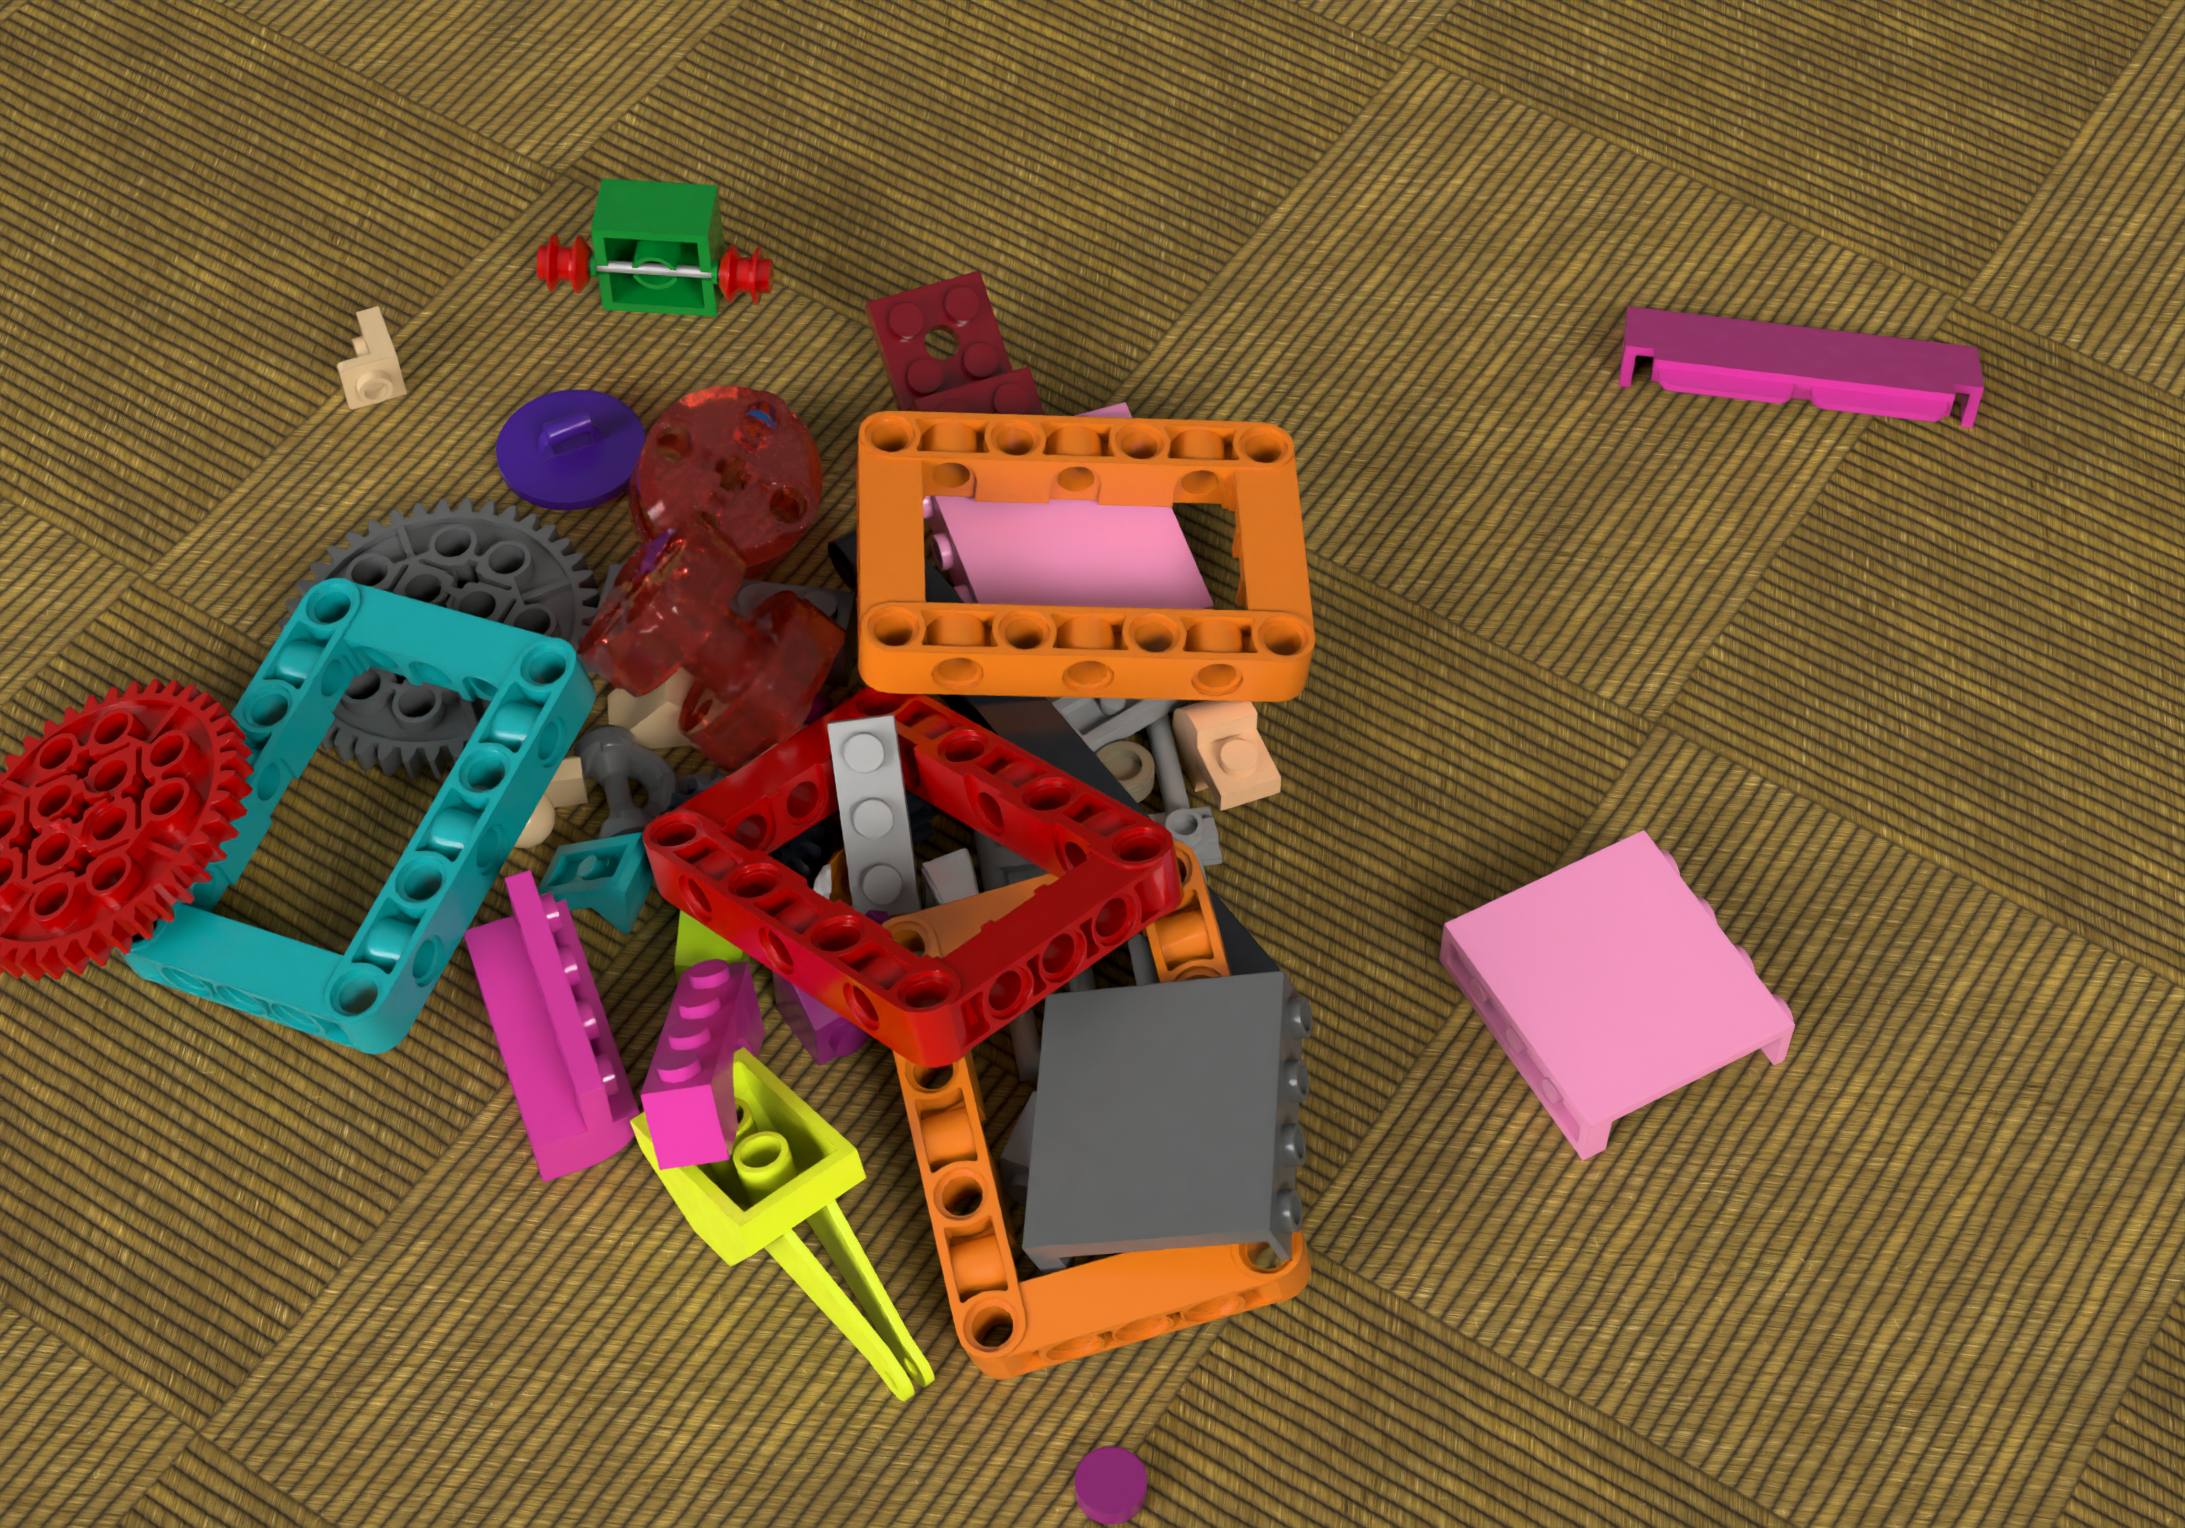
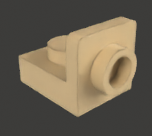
M379 306L356 312L362 336L352 339L357 357L342 361L337 365L350 409L380 403L407 394L397 354Z

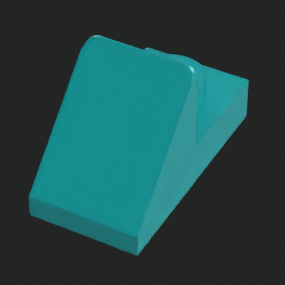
M643 832L559 846L537 889L539 895L552 892L555 902L566 900L569 911L592 907L621 933L629 934L653 884V872L643 842Z

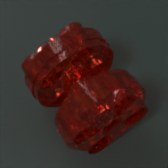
M715 386L693 392L671 405L650 429L630 478L628 489L629 516L640 545L655 564L664 570L757 580L765 576L783 561L815 517L821 498L823 478L817 446L802 420L787 407L784 400L774 393L741 386ZM757 410L765 412L772 418L775 429L761 419L746 413ZM662 456L670 457L675 462L667 461ZM773 515L778 516L784 523L779 522ZM686 538L697 540L703 548L700 549L692 546L687 542ZM674 553L697 566L689 567L681 564L676 559Z
M694 512L681 523L666 530L651 544L647 543L640 547L628 559L616 576L613 588L597 612L591 628L580 642L576 656L587 663L593 671L614 687L625 690L633 697H640L650 693L667 681L680 668L684 669L695 678V681L681 707L678 718V730L689 739L692 747L714 764L721 766L729 772L736 769L742 763L757 758L775 743L781 744L800 728L811 711L813 699L823 685L835 656L844 644L846 630L810 600L799 597L791 590L778 592L760 603L744 618L739 616L729 608V605L743 580L747 567V556L735 545V541L701 514Z

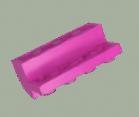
M531 870L505 878L514 915L468 929L464 933V938L542 1181L546 1182L589 1168L616 1154L634 1137L635 1133L630 1120L639 1115L640 1112L565 899L555 902L552 892L539 895Z

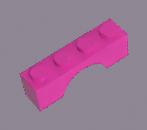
M712 959L702 961L693 965L689 970L682 971L640 1094L660 1170L730 1159L739 1127L733 1083L734 1052L745 1047L758 1059L765 1035L748 961L727 964L724 960Z

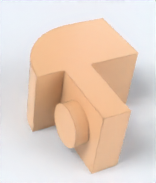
M1204 700L1178 708L1173 714L1172 732L1181 765L1194 791L1197 792L1209 788L1220 811L1280 793L1281 776L1257 730L1258 713L1251 701Z

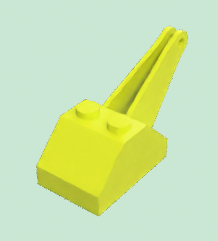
M745 1047L734 1052L733 1083L739 1127L729 1160L660 1170L645 1111L631 1119L630 1123L640 1149L693 1230L730 1267L765 1248L865 1356L887 1386L901 1401L905 1402L911 1398L915 1391L900 1363L921 1387H926L935 1380L928 1361L910 1336L835 1200L866 1179L857 1149ZM805 1219L808 1221L883 1340L792 1230L793 1227Z

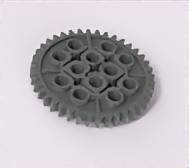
M465 498L457 511H451L446 499H440L435 513L427 514L421 502L415 503L412 518L405 519L397 509L392 510L390 515L391 525L383 527L378 521L371 519L368 521V530L370 532L368 536L363 537L358 533L349 531L346 533L350 544L348 549L344 550L332 545L327 548L332 563L312 562L310 567L316 581L298 580L296 586L301 598L287 599L285 603L290 616H292L305 594L313 586L323 580L345 578L354 583L541 635L561 638L569 642L574 648L587 673L596 672L597 665L593 654L603 651L597 617L600 595L593 572L588 570L582 552L575 553L572 540L569 537L560 539L554 524L541 528L538 515L535 513L521 520L517 506L511 505L499 516L493 500H488L479 512H475L470 498ZM291 617L279 620L278 625L281 632ZM370 667L368 672L364 671L361 677L354 676L334 709L333 714L336 718L320 744L325 751L335 747L340 760L343 762H347L356 756L361 769L364 771H368L379 761L384 775L390 777L399 768L400 764H404L409 778L416 779L423 765H430L435 778H441L446 769V764L457 762L492 701L476 697L474 702L462 699L457 691L423 682L419 687L409 684L405 676Z

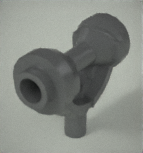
M603 724L591 728L577 741L573 750L574 756L581 759L584 776L588 779H594L596 783L604 788L610 809L608 819L600 827L598 839L644 832L646 826L656 817L660 816V812L671 810L672 793L688 794L687 786L691 777L704 783L711 781L708 772L675 776L669 761L664 760L648 748L638 745L635 735L629 729L620 726ZM629 778L640 781L649 794L648 805L643 810L634 803L628 783Z

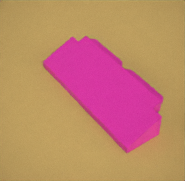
M1627 306L1619 386L1621 387L1631 386L1636 355L1653 357L1651 381L1659 382L1664 389L1777 404L1785 403L1791 398L1811 400L1815 406L1821 409L1936 422L1944 416H1950L1955 393H1961L1960 427L1968 428L1973 427L1984 390L1978 348L1973 346Z

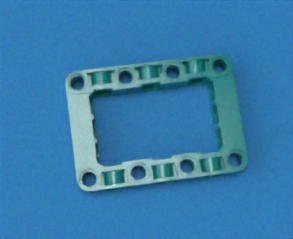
M331 578L316 584L305 594L231 713L238 722L237 725L247 736L243 741L251 749L252 754L246 760L254 768V772L244 779L253 788L252 793L239 800L248 810L247 815L230 822L238 830L239 835L237 838L221 842L219 845L228 856L223 861L208 863L206 869L213 878L209 883L194 882L190 889L195 900L191 904L177 901L172 906L175 920L168 923L158 918L153 922V937L150 940H146L140 934H136L132 937L130 953L124 955L118 948L114 947L134 973L144 980L152 981L359 1050L362 1053L379 1054L399 1045L411 1029L593 708L596 699L595 686L576 651L569 642L561 638L541 635L354 583L345 578ZM370 667L405 676L409 684L420 687L423 682L457 691L464 700L474 702L476 697L492 701L344 956L212 913L229 884H236L273 821L270 815L293 778H300L336 718L333 711L355 675L361 677L364 671L368 672Z

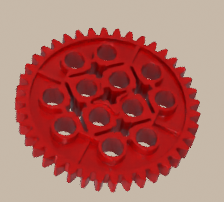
M153 679L146 689L138 681H133L125 694L116 686H113L108 691L103 703L92 694L87 698L84 711L78 713L72 706L67 707L63 723L57 725L53 721L47 720L44 722V736L37 740L34 737L27 736L24 738V748L26 751L21 756L8 754L4 758L9 769L4 774L0 773V973L6 970L16 979H19L25 973L33 981H38L47 972L52 978L57 980L61 978L67 967L77 975L83 974L90 957L102 967L107 964L111 948L116 947L126 955L130 953L132 937L134 935L140 934L146 940H150L153 937V922L160 918L168 923L175 920L172 906L177 901L191 904L195 900L190 889L194 882L209 883L213 877L206 869V866L209 862H219L226 859L228 855L219 845L221 842L238 837V830L230 822L247 815L248 810L239 800L252 793L253 788L244 779L254 772V768L246 760L252 754L251 749L243 741L247 737L246 734L237 725L238 722L208 692L201 693L193 684L184 688L177 680H172L165 687L159 679Z

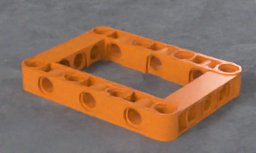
M881 411L868 416L860 425L856 463L858 670L860 677L868 686L877 691L898 694L1282 702L1299 696L1306 686L1316 636L1314 632L1294 451L1295 445L1292 437L1284 429L1274 424L1247 421L921 411ZM925 496L974 497V502L1049 504V499L1098 500V505L1172 507L1173 503L1221 504V509L1235 512L1236 529L1232 545L1233 558H1239L1240 579L1236 599L1237 606H1243L1244 610L926 602L923 500H925Z
M1173 840L1180 877L1185 878L1182 883L1184 892L1182 903L1173 912L1157 919L1142 930L1144 937L1148 936L1160 983L1232 976L1209 890L1199 861L1190 847L1183 842ZM1048 873L907 915L895 916L885 921L881 926L891 931L894 941L911 952L923 951V956L928 954L932 958L936 956L943 958L980 933L981 925L990 919L996 922L1033 897V890L1042 884L1049 886L1059 878ZM893 1050L956 1334L972 1362L986 1376L998 1380L1013 1379L1019 1375L1277 1302H1285L1297 1296L1307 1285L1311 1274V1261L1302 1227L1299 1232H1293L1291 1260H1285L1281 1265L1271 1269H1263L1255 1265L1257 1256L1263 1250L1271 1247L1268 1242L1125 1252L1021 1282L1011 1252V1247L1017 1246L1000 1171L989 1151L981 1121L987 1120L971 1050L962 1059L950 1065L937 1068L916 1065ZM940 1071L953 1072L951 1079L944 1086L938 1089L925 1088L928 1080L934 1074ZM969 1195L983 1196L980 1206L974 1212L965 1216L953 1214L956 1205L961 1199ZM1004 1323L1013 1325L1011 1336L1005 1343L997 1347L983 1346L985 1334L992 1327Z

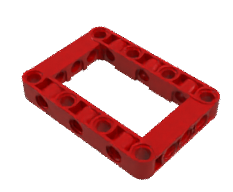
M870 686L861 689L849 701L676 809L656 817L646 826L643 832V842L658 892L666 901L910 1062L922 1067L937 1068L950 1065L962 1059L973 1047L1157 919L1173 912L1182 903L1184 897L1172 833L1167 828L924 694L886 693L877 691ZM895 713L905 789L1059 879L1049 886L1042 884L1033 890V897L996 922L990 919L981 925L980 933L943 958L938 956L932 958L928 954L919 957L894 941L892 933L888 929L840 899L833 903L809 888L806 878L768 854L839 809L827 725L830 721Z

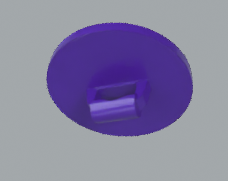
M590 390L558 391L528 402L519 408L504 424L496 446L499 471L506 485L523 500L553 510L590 508L617 497L637 479L643 469L647 455L644 428L634 411L625 403L610 395Z

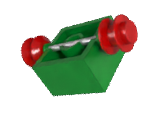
M602 178L591 225L594 252H592L583 235H578L572 246H562L558 235L553 233L549 238L548 245L541 244L537 254L538 279L547 281V287L550 292H555L560 281H571L575 293L580 294L590 282L591 277H598L603 310L717 317L722 293L728 303H733L738 292H750L754 304L759 305L762 293L771 294L773 287V259L764 258L762 246H757L752 257H740L735 244H732L725 252L718 185Z

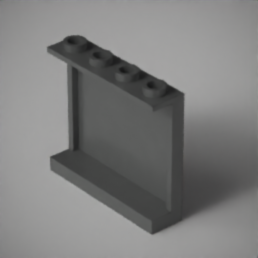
M1285 971L1057 993L1046 997L1022 1249L1044 1275L1074 1267L1075 1256L1268 1242L1280 1260H1291L1292 1234L1301 1230L1303 1220L1301 1198L1297 1189H1295L1296 1166H1303L1306 1158L1305 1136L1302 1126L1298 1123L1299 1102L1306 1101L1309 1095V1076L1306 1064L1302 1059L1303 1039L1309 1038L1312 1033V1012L1307 997L1298 994Z

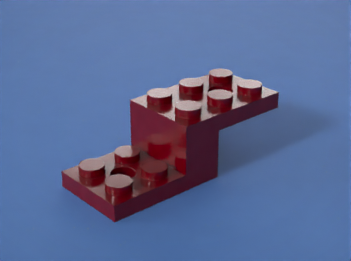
M980 270L867 302L865 311L898 411L1045 415L1029 366L1012 370ZM935 330L947 332L956 343L955 355L946 360L934 358L926 350L925 336Z

